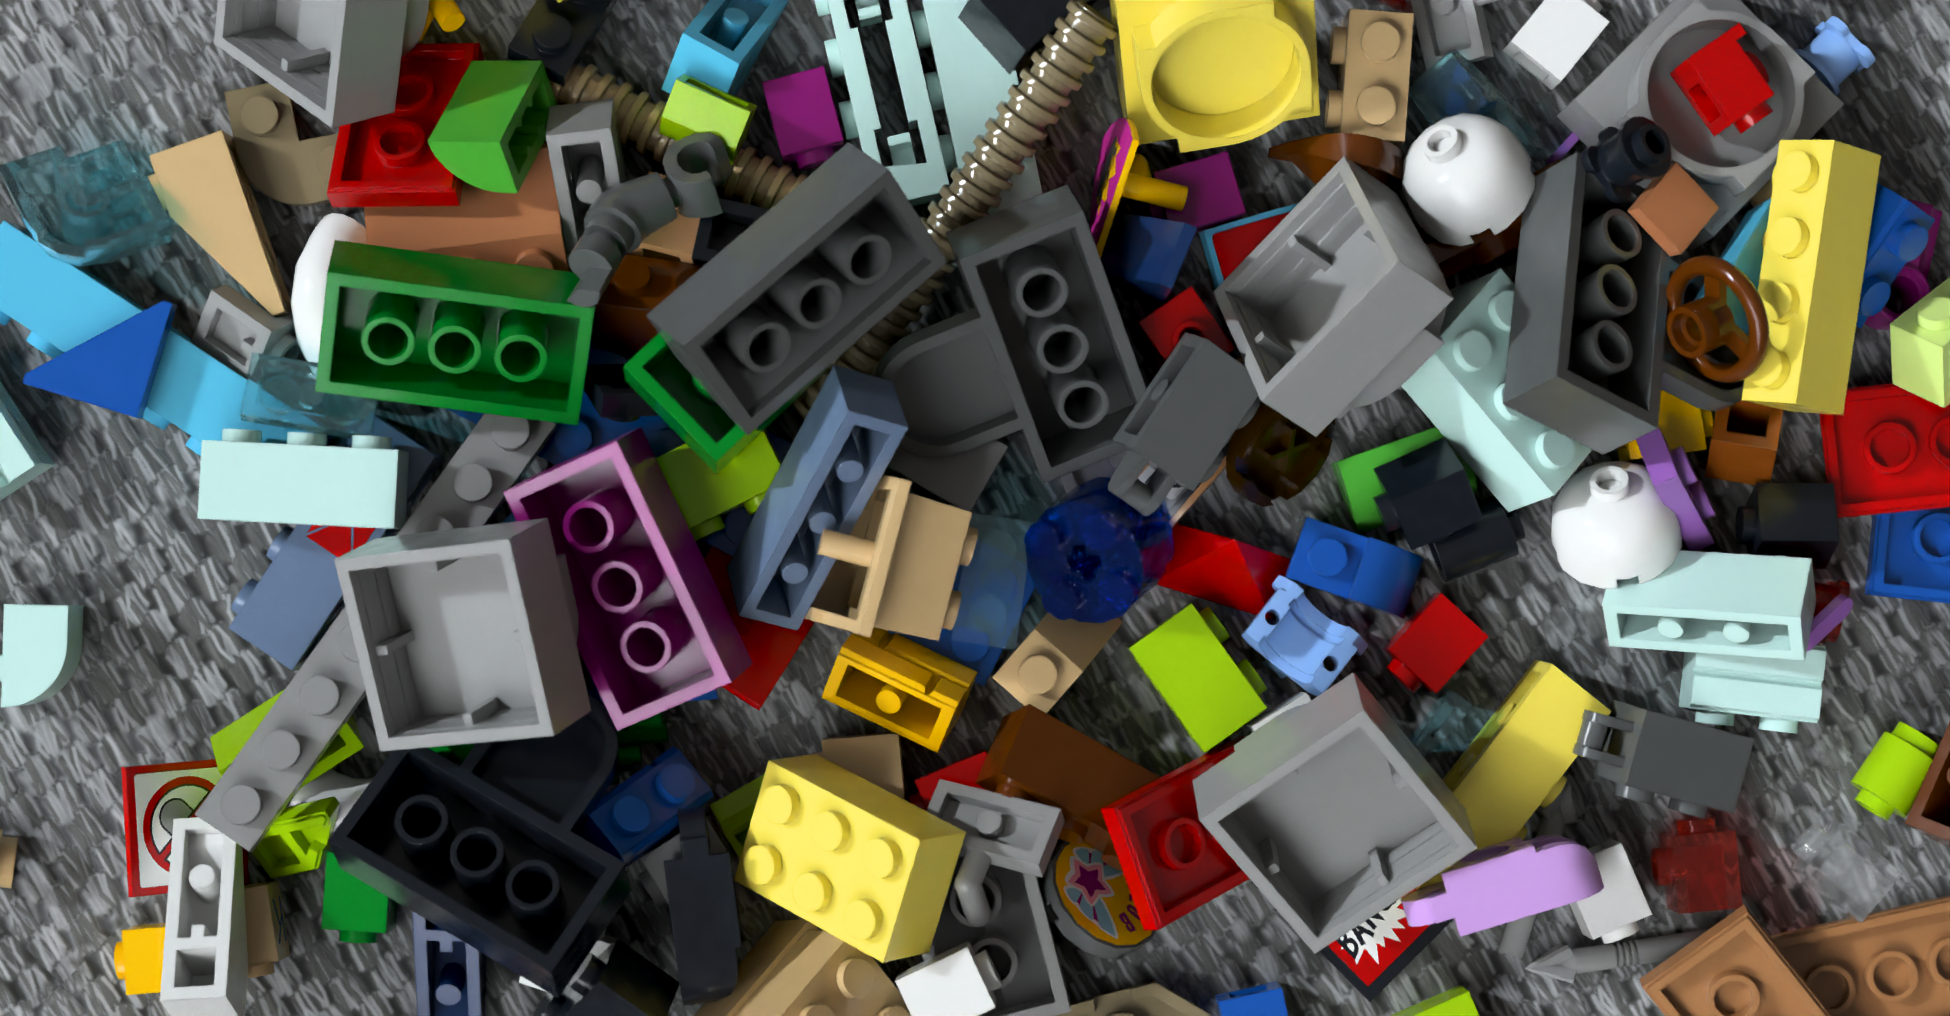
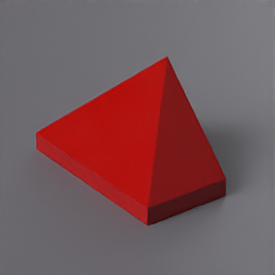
M1176 524L1162 544L1151 583L1257 615L1275 592L1271 586L1278 575L1285 576L1290 559L1235 539ZM1267 612L1265 618L1273 620L1274 614Z

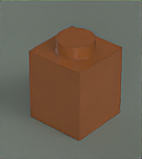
M1742 400L1725 409L1716 411L1705 477L1755 485L1756 482L1770 483L1784 410Z

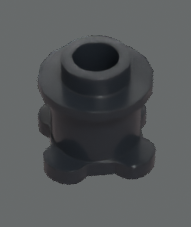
M1632 117L1622 123L1620 129L1608 127L1600 131L1598 134L1599 142L1595 146L1585 149L1581 155L1584 169L1596 176L1604 186L1607 198L1615 203H1620L1631 196L1630 188L1634 183H1639L1644 179L1655 180L1667 173L1671 165V145L1667 134L1661 127L1645 117Z

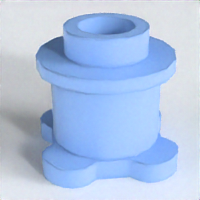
M1831 16L1826 22H1821L1815 27L1814 31L1818 36L1803 50L1794 49V51L1816 72L1815 75L1838 96L1840 93L1839 85L1853 72L1858 74L1863 68H1869L1875 62V57L1870 49L1860 43L1850 32L1848 26L1842 20Z

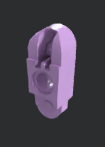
M1560 835L1539 836L1527 841H1523L1520 837H1515L1472 851L1452 864L1450 870L1441 873L1442 882L1417 889V891L1401 898V902L1409 926L1437 924L1454 918L1459 936L1462 937L1583 900L1604 889V884L1595 854L1590 853L1585 846L1578 844L1576 841Z

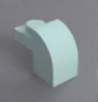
M4 604L3 654L0 655L1 707L24 706L44 701L59 692L69 682L77 669L82 653L84 605Z

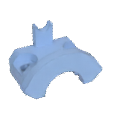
M1278 575L1271 585L1275 592L1241 636L1249 646L1266 658L1262 664L1273 670L1278 677L1283 679L1288 676L1308 693L1319 696L1329 688L1354 654L1361 656L1368 647V644L1350 626L1338 624L1321 613L1306 598L1304 589L1299 585ZM1267 612L1275 615V625L1267 623L1265 619ZM1325 658L1333 662V671H1328L1324 668L1323 661Z

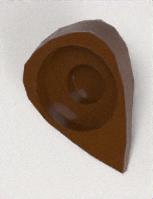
M1329 133L1302 138L1269 148L1268 158L1292 161L1315 185L1345 156L1390 189H1402L1403 161L1406 154L1399 147L1380 138L1353 133Z

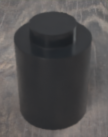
M1491 496L1477 502L1483 517L1482 520L1451 533L1442 541L1428 543L1437 570L1444 582L1447 583L1518 555L1517 541L1525 538V532L1516 510L1508 512L1495 496Z

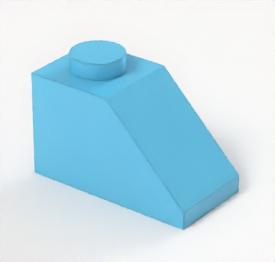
M709 0L682 33L661 89L670 94L676 79L682 74H686L736 96L789 0Z

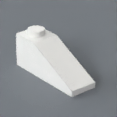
M199 817L173 819L160 1002L170 1016H245L248 949L242 846Z

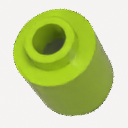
M1898 722L1892 733L1884 731L1850 781L1854 787L1860 790L1854 800L1885 821H1888L1893 813L1906 818L1933 762L1939 745L1923 733L1902 722Z

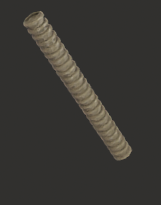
M1070 0L1066 5L1069 11L1067 17L1057 18L1054 25L1058 30L1054 35L1046 34L1043 39V43L1046 45L1043 52L1036 50L1031 56L1034 62L1032 68L1024 67L1019 74L1023 79L1019 86L1011 85L1008 90L1011 96L1008 102L1000 101L996 108L1000 113L996 119L989 118L985 127L988 132L985 136L980 134L976 136L973 143L977 148L974 152H965L962 157L965 163L963 168H954L950 175L954 180L952 184H943L939 190L942 196L941 200L930 203L928 210L931 214L928 218H920L947 260V263L873 326L833 365L874 376L877 366L886 352L898 342L899 338H904L911 333L910 322H919L923 315L920 310L921 306L931 305L934 300L931 294L932 290H941L945 284L942 276L944 273L952 274L957 266L953 261L955 257L945 232L990 215L988 213L990 207L998 208L1002 202V198L999 196L1002 190L1010 191L1013 186V181L1010 179L1013 173L1020 175L1023 172L1025 165L1022 163V160L1025 156L1029 158L1034 156L1036 148L1033 145L1036 140L1044 141L1048 136V132L1045 130L1047 124L1055 125L1059 120L1060 116L1056 112L1060 106L1068 107L1071 103V98L1068 94L1072 89L1080 90L1083 82L1079 78L1083 72L1091 74L1095 66L1091 61L1094 56L1102 57L1106 52L1103 43L1107 38L1114 40L1118 35L1113 22L1083 1ZM833 365L806 390V396L800 395L794 401L796 411L804 420Z

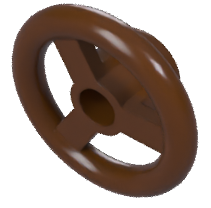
M1697 256L1683 262L1673 272L1666 287L1668 298L1666 327L1670 342L1691 367L1707 378L1724 383L1738 382L1748 378L1763 363L1769 345L1768 316L1757 289L1739 268L1721 258ZM1704 275L1705 296L1684 304L1685 293L1691 281L1696 277ZM1727 286L1737 296L1744 309L1748 321L1749 336L1735 323L1733 313L1727 305ZM1726 344L1740 359L1733 363H1724L1715 360L1707 352Z

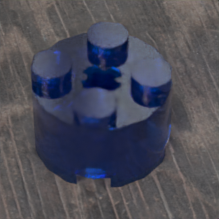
M1097 477L1079 484L1049 507L1030 526L1024 537L1028 572L1038 593L1042 596V604L1045 610L1059 620L1072 618L1078 622L1104 623L1123 616L1148 594L1163 578L1166 565L1172 560L1174 555L1172 527L1161 505L1151 515L1144 516L1108 490L1111 477Z

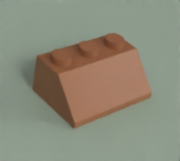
M543 143L518 193L487 191L464 181L460 206L364 207L366 238L369 245L573 272L569 266L568 258L570 255L567 254L547 143Z

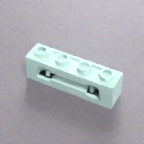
M814 0L818 17L831 14L836 38L824 41L832 78L845 76L851 100L838 103L847 140L860 138L862 151L882 165L876 138L883 135L858 27L850 29L844 5V2L849 0ZM855 0L861 27L883 22L878 0ZM888 0L893 19L885 21L886 31L909 129H919L926 163L916 164L910 134L906 132L887 137L893 166H886V168L890 170L910 204L915 206L941 200L942 196L939 190L943 184H950L907 0Z

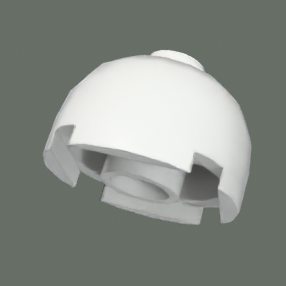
M1462 113L1443 118L1426 128L1411 144L1403 161L1402 191L1414 218L1425 233L1440 243L1464 246L1475 243L1470 237L1471 235L1480 234L1490 228L1494 235L1508 228L1525 210L1535 189V176L1530 170L1532 160L1518 137L1506 126L1487 116Z
M1621 460L1602 461L1585 467L1567 480L1553 503L1551 538L1557 553L1558 562L1566 573L1580 583L1610 589L1618 588L1617 580L1630 579L1638 576L1639 584L1653 580L1672 565L1682 548L1680 524L1675 512L1663 504L1653 486L1647 468L1643 465Z

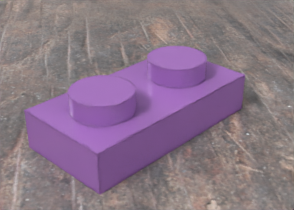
M1659 427L1637 438L1636 442L1653 486L1663 504L1675 512L1680 524L1681 537L1689 551H1698L1715 544L1706 519L1715 516L1716 512L1702 481L1697 479L1684 447L1679 446L1671 450Z

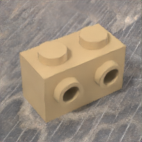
M1349 9L1342 20V26H1332L1329 64L1339 65L1337 90L1328 89L1324 118L1325 128H1335L1334 133H1353L1380 138L1399 148L1405 142L1414 13Z

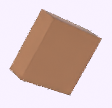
M1673 162L1667 173L1649 183L1627 212L1671 257L1682 254L1720 207L1677 162Z

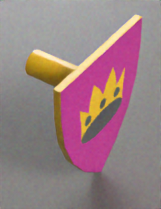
M1118 118L1102 138L1096 165L1091 200L1090 231L1100 258L1121 197L1181 212L1185 206L1188 194L1187 186L1151 177L1147 159L1143 155L1135 154L1140 140L1133 120L1127 118Z

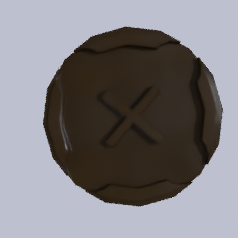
M1260 400L1258 410L1253 418L1241 429H1236L1231 438L1226 456L1227 479L1234 491L1248 501L1262 507L1273 506L1274 504L1271 500H1275L1280 496L1288 500L1301 493L1317 476L1329 456L1333 440L1326 436L1328 426L1316 437ZM1335 419L1331 422V424H1333L1334 426H1335Z

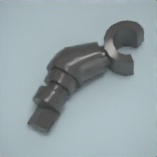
M711 132L696 133L672 144L665 152L662 161L667 177L662 179L657 172L611 186L597 197L585 215L583 236L579 238L568 258L571 270L580 278L568 298V302L580 307L596 305L626 254L638 249L646 237L677 218L676 208H678V212L681 215L690 218H707L723 213L715 187L722 186L732 175L733 170L725 144L717 135Z

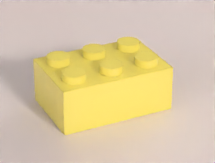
M817 754L769 760L734 881L880 962L885 963L930 952L966 832Z

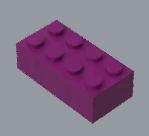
M641 427L535 474L503 492L516 521L548 518L556 555L565 554L577 605L579 629L576 645L617 731L729 684L753 664Z

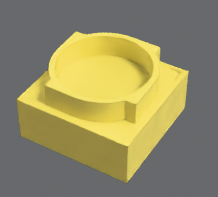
M1109 0L1111 22H1113L1115 29L1118 31V35L1113 40L1120 104L1124 118L1133 120L1137 128L1140 140L1138 145L1177 139L1180 153L1216 148L1257 138L1269 132L1283 121L1320 115L1314 0Z

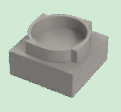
M218 0L214 44L328 126L335 128L395 112L401 57L408 54L421 38L426 24L429 0Z
M1672 0L1557 117L1587 147L1595 146L1599 142L1598 134L1600 131L1608 127L1620 129L1622 123L1632 117H1645L1661 127L1670 141L1671 163L1677 162L1720 207L1688 246L1692 251L1713 238L1772 178L1773 169L1777 162L1780 140H1810L1844 103L1815 75L1816 72L1774 30L1764 24L1740 0ZM1740 23L1747 34L1737 42L1744 51H1750L1756 55L1766 68L1769 76L1768 85L1774 92V95L1766 101L1773 112L1742 134L1732 124L1714 137L1669 73L1691 55ZM1644 179L1635 184L1646 188L1652 180Z
M1345 156L1337 162L1213 292L1260 400L1316 437L1336 417L1341 419L1352 407H1362L1375 403L1390 395L1404 384L1444 344L1439 332L1445 317L1446 307L1454 299L1446 285L1441 269L1428 245L1421 239L1398 194Z
M548 518L375 538L334 559L380 752L555 736L591 711L576 645L579 622L565 554L556 555Z
M1354 672L1310 702L1283 712L1234 745V753L1193 780L1200 822L1314 954L1477 849L1465 807Z

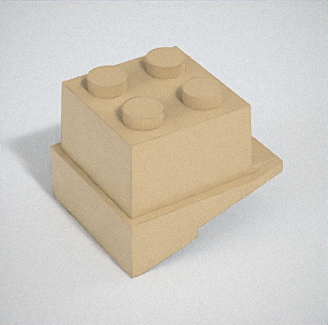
M882 475L850 535L823 529L817 554L834 558L836 561L804 619L870 638L873 627L939 641L942 628L952 630L958 615L961 592L952 590L958 565L969 566L975 550L978 528L969 526L972 512L909 493L912 481Z
M797 919L775 921L738 964L737 985L731 994L716 1002L704 1003L694 1016H911L901 993L873 957L824 930H818L814 924L807 920Z

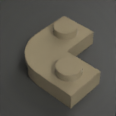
M270 83L224 92L238 161L251 184L264 195L290 206L307 207L329 203L327 189L338 133L302 140L294 101Z

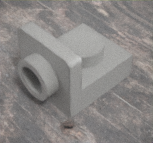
M227 284L211 290L191 340L193 344L250 382H255L275 372H284L294 363L300 353V347L296 341L292 312L275 318Z

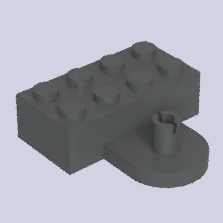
M1576 152L1535 176V189L1525 210L1522 212L1503 405L1604 455L1658 429L1661 389L1699 409L1718 411L1742 401L1744 380L1724 383L1707 378L1691 367L1673 347L1666 327L1668 304L1666 287L1671 275L1680 264L1672 261L1671 257L1627 212L1645 188L1634 183L1630 188L1631 196L1620 203L1611 201L1605 195L1604 186L1596 176L1584 169L1581 161L1582 154ZM1699 276L1691 281L1685 293L1684 304L1695 300L1704 285V277ZM1726 344L1707 352L1715 360L1724 363H1733L1740 359Z
M1066 184L945 232L974 309L905 336L886 352L878 364L874 377L893 382L908 425V429L899 447L921 457L945 458L964 453L1020 430L1028 453L1043 483L1126 451L1124 447L1112 439L1146 391V386L1086 217L1068 185Z

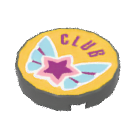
M1066 842L1052 853L1043 878L1041 877V894L1045 906L1047 907L1051 903L1054 912L1059 917L1054 921L1055 925L1064 937L1084 952L1104 959L1119 958L1123 954L1134 953L1153 938L1156 930L1144 931L1124 873L1107 865L1101 859L1103 853L1085 843L1075 844Z

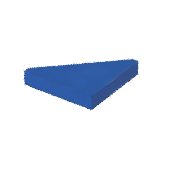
M166 301L153 305L25 373L22 383L142 419L177 305Z

